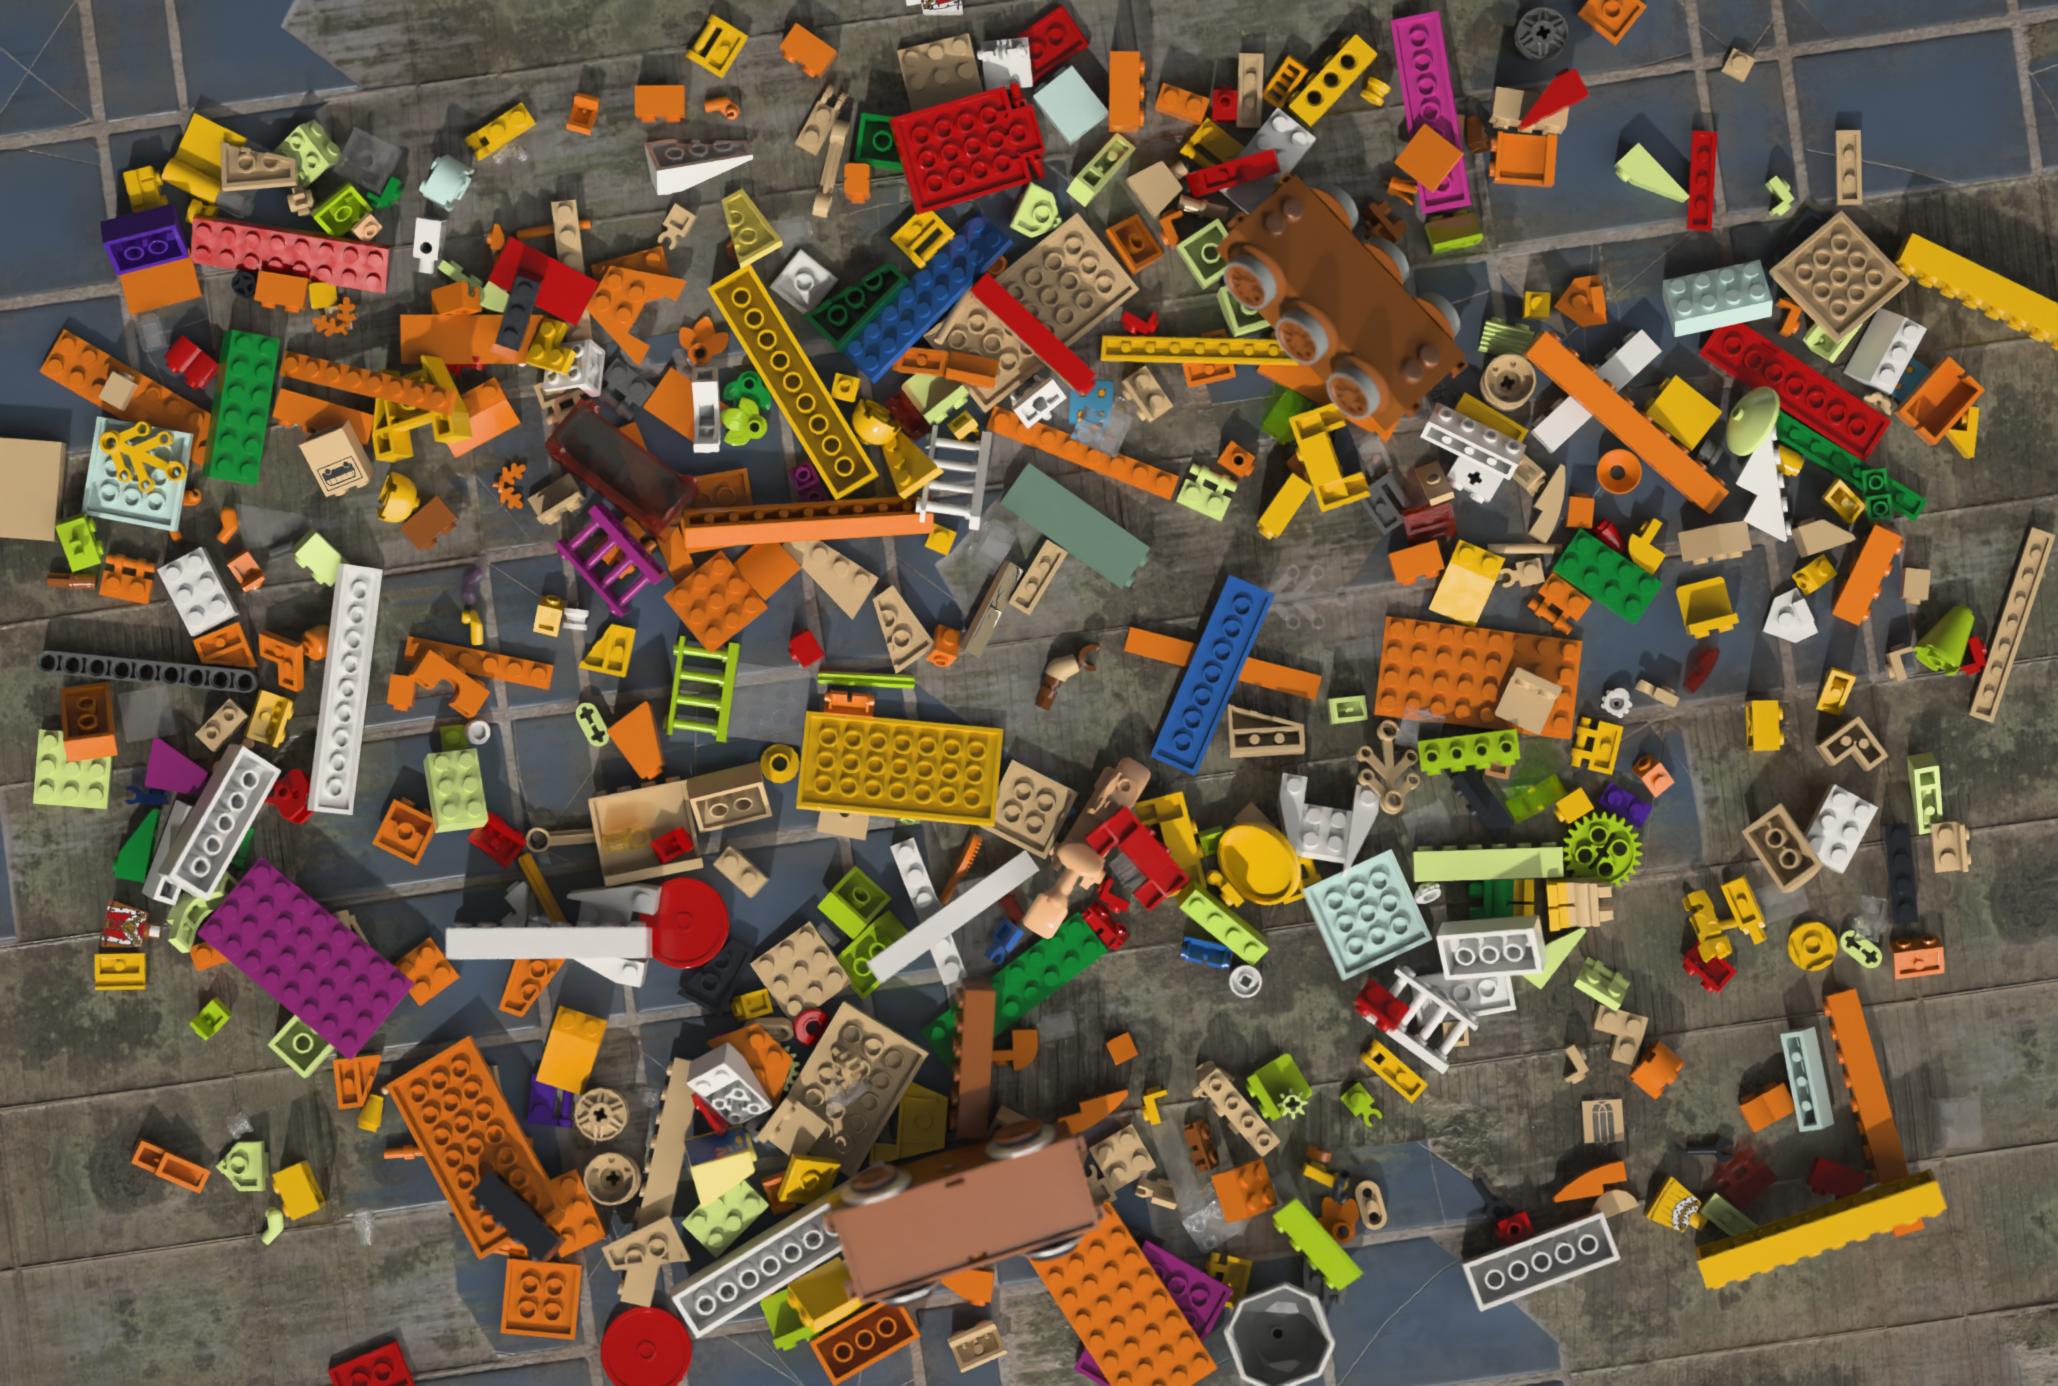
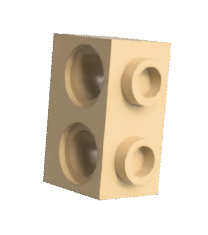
M228 699L195 735L213 752H218L249 720L251 715L234 699Z

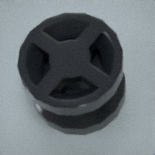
M248 272L237 273L231 282L233 291L243 298H251L255 295L256 277Z

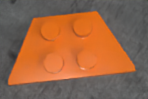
M759 1023L708 1040L707 1044L713 1050L728 1042L745 1058L771 1101L772 1108L776 1110L779 1106L780 1097L794 1058Z

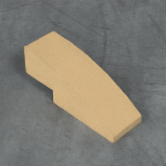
M1562 464L1556 468L1546 487L1532 506L1540 514L1527 534L1543 544L1548 541L1554 530L1563 503L1565 466Z

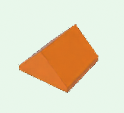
M1138 214L1108 228L1105 232L1106 237L1132 276L1164 255Z

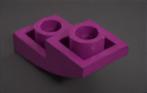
M810 460L787 470L803 503L830 501Z

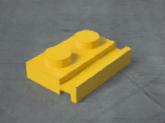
M146 953L95 954V990L146 989Z

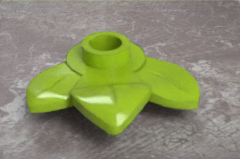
M742 397L739 408H729L720 413L722 422L730 429L724 438V441L728 444L744 445L750 439L763 437L767 432V421L759 415L758 405L751 399ZM751 423H758L759 430H751Z

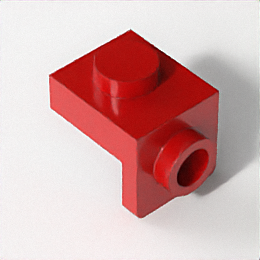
M1125 311L1120 322L1124 324L1122 328L1134 335L1136 332H1139L1146 336L1148 332L1154 333L1160 320L1156 319L1159 314L1156 311L1153 312L1147 323Z
M1978 636L1969 638L1966 645L1971 664L1961 666L1958 672L1965 671L1966 675L1980 672V667L1986 665L1984 655L1987 653L1983 640L1979 641Z
M683 826L649 843L660 865L694 848L692 838Z
M1109 877L1107 881L1103 879L1097 890V893L1101 894L1099 899L1107 903V909L1117 914L1121 910L1126 912L1130 903L1108 893L1114 878Z

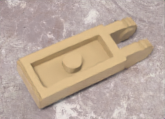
M832 85L827 87L821 101L817 102L795 142L796 146L815 156L819 154L830 134L834 120L840 116V110L848 96L844 92L840 94L834 109L826 105L834 92Z

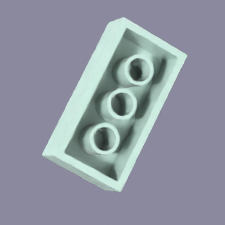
M1760 260L1663 280L1662 297L1674 337L1766 318L1772 315L1773 300Z

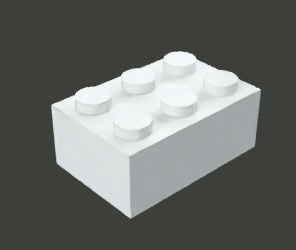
M200 547L157 569L191 636L197 637L240 614L206 548Z
M1829 784L1803 835L1824 866L1837 873H1844L1878 807L1835 784Z

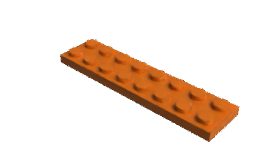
M63 330L39 372L123 421L132 423L144 421L154 427L194 434L190 460L203 467L211 417L210 413L69 331ZM121 370L135 377L132 382L139 385L125 411L98 398L112 371L120 374Z

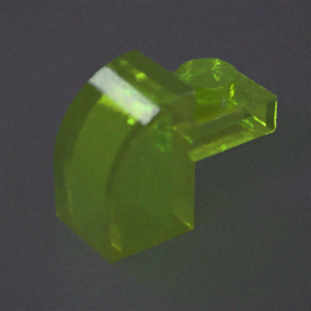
M1553 773L1524 792L1509 799L1505 804L1516 822L1520 823L1551 806L1567 795V792L1556 774Z

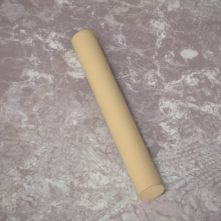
M976 282L956 301L934 337V341L937 344L942 345L969 301L971 297L970 290L975 286Z
M1487 544V551L1491 553L1562 554V544Z

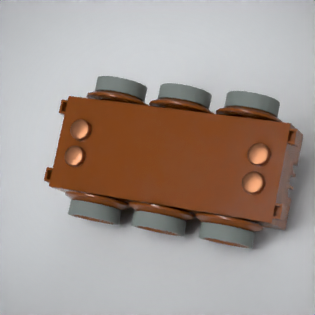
M1287 172L1273 185L1274 188L1276 186L1279 188L1273 195L1248 216L1241 211L1227 225V227L1231 226L1233 230L1215 249L1228 263L1224 271V281L1228 290L1238 302L1250 309H1256L1276 330L1278 342L1286 354L1295 361L1308 364L1325 382L1331 400L1340 411L1353 419H1364L1370 415L1386 432L1405 413L1409 416L1408 420L1424 406L1419 400L1450 371L1454 379L1468 365L1464 360L1466 355L1454 343V337L1460 330V319L1457 311L1444 297L1434 292H1425L1418 297H1413L1403 289V283L1409 276V265L1404 254L1392 242L1384 238H1373L1368 242H1359L1352 235V229L1358 222V210L1354 201L1343 189L1330 183H1323L1317 188H1310L1297 175L1292 176Z

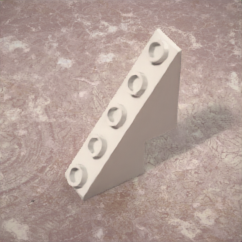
M1774 425L1771 433L1762 445L1749 454L1736 477V484L1755 494L1744 514V521L1786 542L1787 536L1792 535L1790 520H1785L1784 512L1788 511L1787 497H1782L1781 488H1785L1783 473H1778L1777 464H1781L1779 449L1774 450L1773 440H1777V432Z

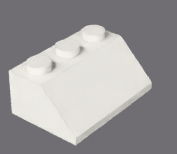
M1879 308L1843 373L1879 393H1883L1886 396L1892 394L1927 328L1904 316Z

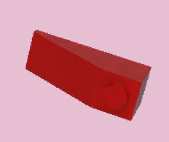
M1567 67L1555 73L1556 78L1553 79L1519 124V131L1589 96L1576 68L1570 71Z

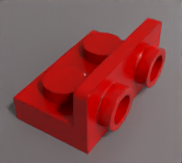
M1371 978L1352 1002L1356 1006V1012L1365 1018L1369 1015L1376 1021L1374 1025L1385 1033L1388 1030L1391 1033L1394 1032L1410 1009Z

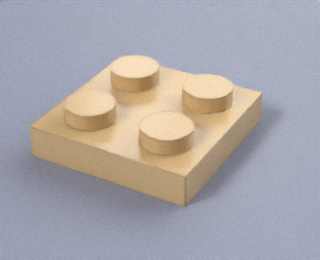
M1132 1123L1089 1148L1113 1191L1118 1190L1156 1167Z

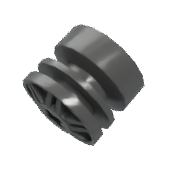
M1540 7L1528 11L1517 24L1513 35V44L1518 56L1525 62L1534 65H1543L1555 60L1566 46L1569 37L1568 25L1564 17L1556 10ZM1539 29H1541L1542 32L1548 33L1545 39H1542L1541 36L1536 35L1539 32Z

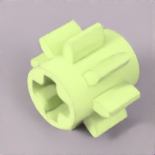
M1289 1088V1094L1286 1096L1280 1093L1283 1100L1277 1103L1276 1106L1284 1108L1281 1113L1282 1116H1285L1288 1112L1291 1113L1292 1119H1295V1113L1305 1114L1301 1107L1308 1104V1102L1305 1100L1301 1101L1302 1091L1295 1095L1292 1088ZM1290 1097H1293L1295 1101H1299V1105H1295L1294 1110H1291L1289 1106H1285V1103L1290 1101Z

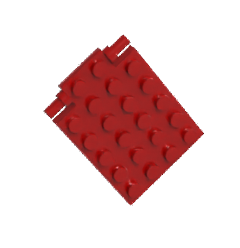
M1019 82L1009 85L1014 100L1012 102L1013 110L1011 109L1006 88L1003 86L889 119L916 215L1032 182L1026 157L1029 164H1032L1036 180L1046 178L1041 162L1043 160L1042 153L1046 152L1033 104L1028 105L1026 98L1023 99Z

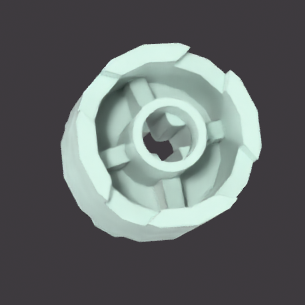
M447 154L441 158L438 156L431 166L433 173L429 179H424L419 191L423 193V197L450 212L454 209V206L451 205L454 199L460 200L471 182V178L467 176L473 174L474 170Z

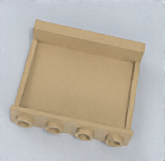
M0 438V537L59 542V535L55 526L57 521L61 519L66 454L65 443Z
M680 776L666 778V784L656 785V781L641 783V789L632 790L631 786L616 788V794L607 795V790L592 793L593 798L588 799V805L605 887L703 868L686 786L687 780L681 781ZM683 826L690 834L694 848L660 865L649 843Z

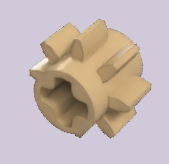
M303 185L293 187V194L287 195L291 212H298L300 217L310 215V208L316 207V200L312 189L306 190Z
M848 1050L835 1056L837 1062L833 1063L832 1068L838 1079H845L846 1082L862 1076L859 1071L863 1069L864 1064L857 1053L851 1054V1051Z

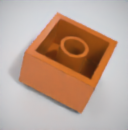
M1263 1158L1240 1163L1211 1176L1226 1223L1248 1219L1278 1205Z

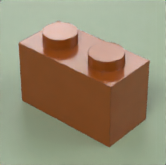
M436 496L399 528L419 551L424 549L429 551L438 543L436 539L443 533L448 535L457 527L455 523L459 519L439 496Z

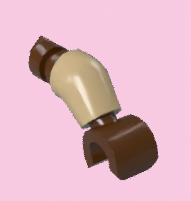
M1087 643L1079 648L1075 657L1071 654L1053 659L1045 669L1044 673H1046L1044 681L1046 683L1044 686L1041 685L1034 705L1049 711L1058 693L1055 690L1057 687L1060 688L1063 681L1066 682L1068 677L1079 672L1081 667L1088 671H1096L1095 665L1086 664L1084 656L1089 650L1098 652L1102 648L1096 644Z

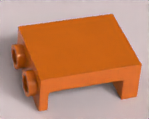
M1498 131L1496 137L1491 138L1490 151L1495 152L1494 161H1490L1489 176H1493L1492 183L1552 187L1555 177L1558 135L1536 136Z

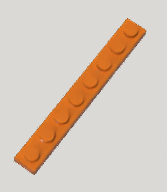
M285 351L279 375L450 416H452L458 391L289 351Z
M994 406L986 427L989 431L1168 500L1171 499L1179 476L1039 422L1027 428L1016 413L998 406Z

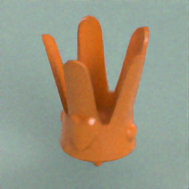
M1394 175L1390 183L1383 181L1384 184L1389 185L1387 194L1395 195L1413 205L1414 200L1401 191L1417 193L1418 186L1410 184L1417 183V181L1402 180Z

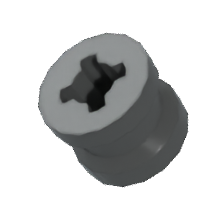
M1707 437L1699 448L1695 459L1703 460L1707 463L1708 467L1713 468L1724 447L1713 444L1712 440Z

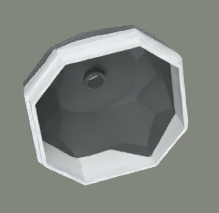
M1282 1282L1238 1299L1224 1330L1241 1379L1256 1386H1295L1321 1376L1335 1345L1318 1297L1287 1282ZM1280 1329L1282 1331L1281 1337L1275 1338L1273 1331Z

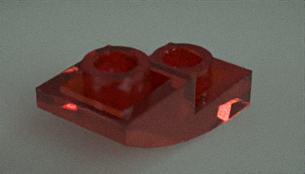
M1707 647L1697 656L1700 660L1695 665L1701 672L1694 671L1685 679L1687 684L1683 687L1689 695L1693 694L1710 675L1719 657L1720 650L1718 647L1712 650Z

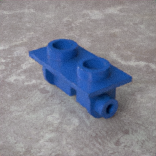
M1185 935L1180 957L1185 958V961L1188 960L1201 964L1203 959H1206L1207 965L1223 970L1224 968H1229L1232 950L1225 944Z

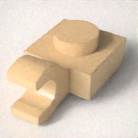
M1140 1178L1135 1195L1142 1198L1152 1196L1151 1203L1175 1210L1182 1185L1158 1178L1156 1183Z

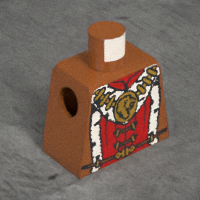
M111 899L108 902L101 946L143 947L146 945L147 937L161 938L163 925L150 923V911Z

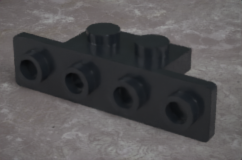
M1466 766V771L1451 773V768L1443 769L1454 783L1451 785L1453 791L1459 798L1463 795L1468 802L1465 806L1473 817L1478 815L1493 837H1498L1514 825L1512 819L1472 766Z

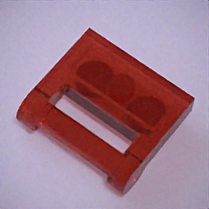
M1450 499L1433 506L1426 504L1401 511L1409 548L1438 538L1457 536Z

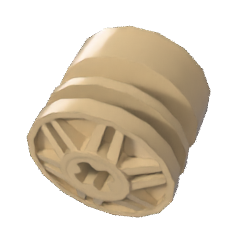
M1504 354L1495 358L1486 368L1480 380V394L1485 403L1501 412L1514 411L1522 407L1533 393L1536 385V375L1531 363L1522 356L1515 354ZM1504 380L1506 383L1512 384L1509 390L1506 387H1501Z
M602 1086L594 1088L583 1095L576 1105V1124L582 1134L593 1140L603 1141L612 1139L623 1131L629 1122V1103L621 1092L612 1087ZM602 1108H604V1113L608 1115V1117H604L600 1121L598 1120L599 1115L596 1114L595 1111H599Z
M611 1152L597 1156L589 1163L584 1176L585 1187L591 1198L605 1205H615L629 1201L637 1194L642 1182L641 1169L635 1159L620 1152ZM614 1171L621 1178L620 1181L616 1182V1185L614 1181H610V1176L614 1175Z

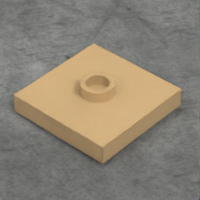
M820 811L817 832L866 840L870 815Z

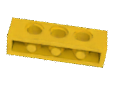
M1357 34L1352 38L1347 36L1338 46L1341 50L1334 57L1330 54L1321 64L1324 67L1318 75L1314 72L1305 81L1307 87L1302 92L1297 90L1289 98L1288 102L1290 105L1287 110L1308 129L1318 121L1376 58L1377 53ZM1345 56L1351 57L1354 65L1350 68L1342 66L1341 58ZM1328 74L1334 75L1337 78V84L1334 86L1327 85L1324 82V77ZM1315 92L1319 94L1321 101L1317 104H1312L1308 101L1307 95Z

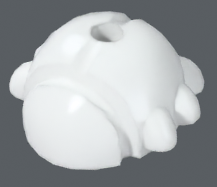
M1622 688L1614 689V691L1607 690V696L1602 697L1604 703L1601 704V707L1619 718L1623 717V713L1628 714V708L1632 707L1628 692Z
M1431 881L1419 885L1414 895L1415 902L1417 904H1426L1439 898L1442 892L1440 885Z

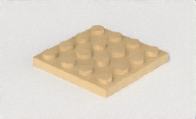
M1842 210L1769 272V275L1836 344L1909 283V279Z

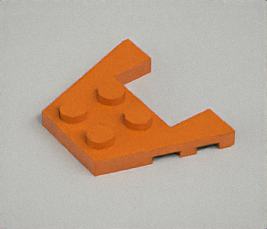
M610 266L588 303L586 310L635 364L640 366L650 346L628 334L653 290L676 302L687 281Z

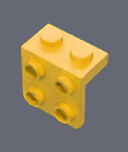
M1722 577L1684 585L1676 589L1687 636L1694 634L1695 639L1709 636V630L1718 628L1720 633L1734 629L1733 624L1739 623L1737 613L1733 614L1727 588Z

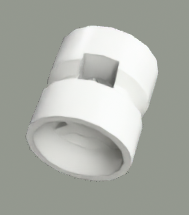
M1239 965L1229 975V986L1240 997L1254 996L1261 988V975L1250 965Z

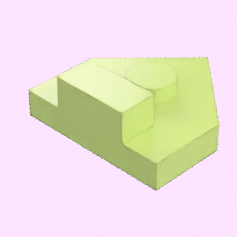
M1029 182L1012 213L1013 218L1008 227L1029 238L1059 228L1063 222L1059 216L1053 193Z
M264 1140L238 1141L226 1157L215 1167L222 1174L224 1173L239 1191L266 1190L265 1178L269 1177V1152H265Z

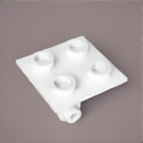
M1028 37L980 42L981 50L977 51V56L983 62L986 91L1003 86L1006 89H1010L1009 85L1019 82L1020 88L1033 87Z

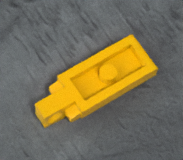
M1745 874L1721 884L1723 893L1740 931L1743 930L1745 935L1750 933L1755 945L1767 939L1763 929L1766 926L1765 919Z

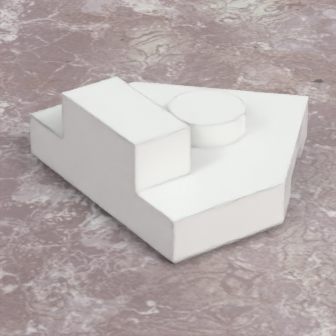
M1798 588L1773 598L1762 632L1793 643L1818 633L1813 622L1815 620L1805 599H1802Z

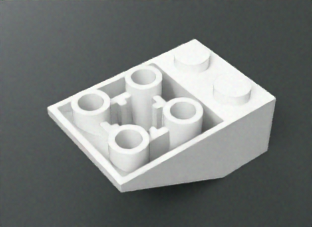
M728 1042L690 1062L686 1084L697 1092L732 1126L742 1124L773 1107L745 1058Z

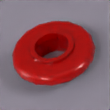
M809 1008L802 1011L794 1021V1036L804 1045H817L831 1023L830 1017L819 1008ZM817 1021V1029L813 1032H807V1023Z

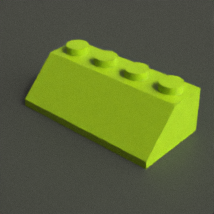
M1294 1195L1271 1214L1275 1219L1272 1224L1281 1234L1286 1231L1291 1236L1289 1243L1297 1252L1302 1249L1308 1255L1305 1260L1314 1271L1319 1268L1325 1274L1322 1279L1331 1290L1336 1287L1340 1291L1363 1274L1361 1269Z

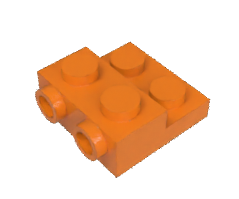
M404 797L400 801L394 799L372 844L418 866L435 834L432 812L424 808L423 812L414 808L416 803Z

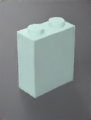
M1064 66L1053 75L1055 77L1053 81L1049 84L1043 82L1034 90L1036 94L1033 96V100L1066 142L1071 145L1107 117L1109 111L1074 67L1070 66L1067 69Z

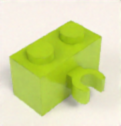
M82 512L57 521L55 527L72 572L101 563L105 550L101 540H96L94 534L96 526L92 517L88 518L87 513Z

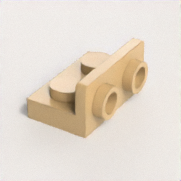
M1146 366L1121 381L1123 387L1120 390L1128 401L1130 399L1134 401L1137 406L1134 411L1141 421L1146 419L1150 423L1173 407Z
M1959 819L1929 822L1933 871L1935 873L1954 870L1968 872V865L1971 864V854L1966 848V840H1969L1968 826H1965Z

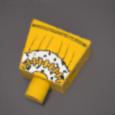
M1667 1175L1644 1213V1216L1681 1232H1684L1688 1225L1701 1231L1708 1220L1707 1217L1697 1212L1701 1202L1669 1175Z

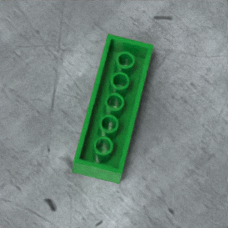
M224 330L201 477L245 485H257L280 338L237 330Z

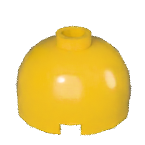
M863 399L859 401L852 414L851 421L853 430L858 435L857 439L865 445H870V443L873 445L886 444L897 435L902 427V423L897 417L894 420L887 414H890L891 411L869 399L865 403Z
M391 472V476H387L379 495L382 508L377 507L376 509L377 519L392 523L402 522L410 516L411 512L418 510L420 498L416 497L417 489L408 477L395 472Z

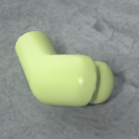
M269 1207L266 1210L265 1216L267 1217L268 1228L259 1236L267 1245L284 1228L283 1214L276 1207Z

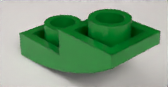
M1886 467L1860 469L1867 520L1874 521L1893 518Z

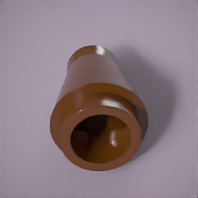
M1480 116L1468 117L1465 120L1467 124V148L1471 150L1472 154H1480L1490 150L1491 140L1481 122Z

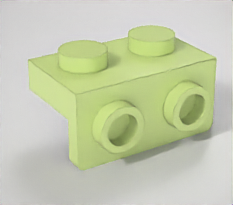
M1815 322L1807 330L1803 341L1811 351L1833 363L1862 326V323L1836 344Z

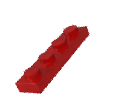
M1691 132L1688 195L1690 197L1687 200L1686 230L1712 231L1717 132Z

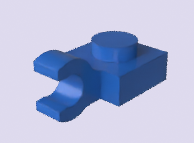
M1004 918L990 937L994 942L985 951L984 955L997 965H1000L1005 958V950L1011 952L1024 932Z

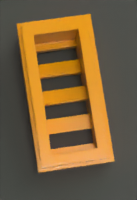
M1288 55L1264 89L1263 98L1281 110L1305 78L1310 68L1294 56ZM1292 65L1300 71V74H1295L1288 66ZM1285 73L1294 79L1293 84L1282 77V74ZM1277 81L1289 88L1288 91L1285 92L1277 86ZM1271 89L1283 96L1281 101L1269 93Z

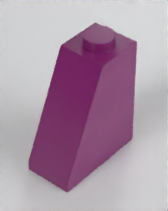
M153 737L145 786L201 796L211 778L212 772L163 738Z

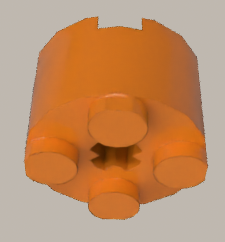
M1660 1040L1655 1041L1641 1055L1642 1058L1637 1064L1638 1068L1633 1066L1627 1075L1631 1081L1654 1099H1657L1663 1092V1086L1666 1083L1671 1084L1679 1075L1678 1071L1685 1063L1680 1056Z

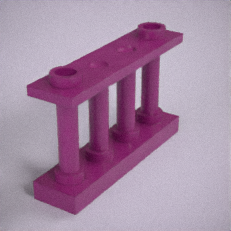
M600 502L588 511L592 516L591 521L571 541L563 538L554 545L558 548L559 555L563 559L569 560L608 603V609L621 618L631 611L626 603L648 582L656 585L663 581L668 574L603 502ZM598 527L603 528L608 534V539L585 560L576 549ZM614 546H619L625 552V557L602 578L593 569V566ZM631 564H636L642 571L641 576L618 596L609 585Z

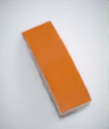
M1127 1088L1079 1101L1081 1111L1059 1117L1058 1122L1066 1120L1072 1135L1082 1132L1107 1117L1127 1097Z
M139 1137L129 1157L132 1164L154 1172L159 1177L197 1193H201L211 1172L209 1169L142 1137Z
M1619 1159L1606 1162L1578 1174L1552 1195V1201L1560 1202L1603 1195L1602 1184L1627 1181L1624 1161Z

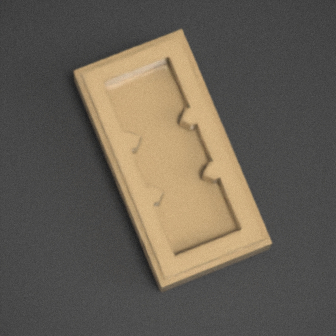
M1438 461L1415 469L1416 476L1431 506L1454 498L1450 484Z

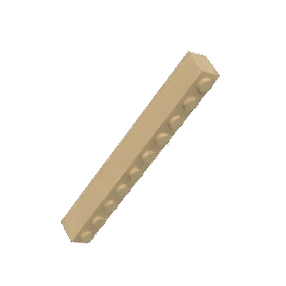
M676 1056L674 1062L669 1061L666 1075L671 1077L669 1086L664 1085L661 1100H665L663 1110H658L656 1124L660 1126L658 1134H653L650 1148L654 1149L652 1159H647L645 1172L649 1173L647 1183L642 1182L639 1197H643L642 1207L637 1206L634 1221L638 1222L636 1231L659 1219L672 1215L686 1153L684 1140L689 1139L696 1108L691 1097L695 1091L686 1084L689 1064L693 1061L691 1059ZM661 1264L623 1269L627 1270L625 1280H620L618 1294L622 1295L621 1301L650 1307Z

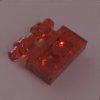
M1750 1146L1745 1151L1738 1152L1735 1155L1736 1158L1726 1167L1723 1165L1718 1170L1719 1173L1712 1178L1718 1186L1725 1180L1729 1182L1730 1186L1723 1192L1740 1211L1778 1179L1762 1159L1754 1165L1749 1159L1756 1152ZM1743 1165L1747 1171L1736 1179L1732 1174Z

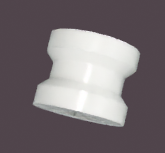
M564 608L566 621L563 622L562 628L587 631L585 621L586 617L589 616V611Z

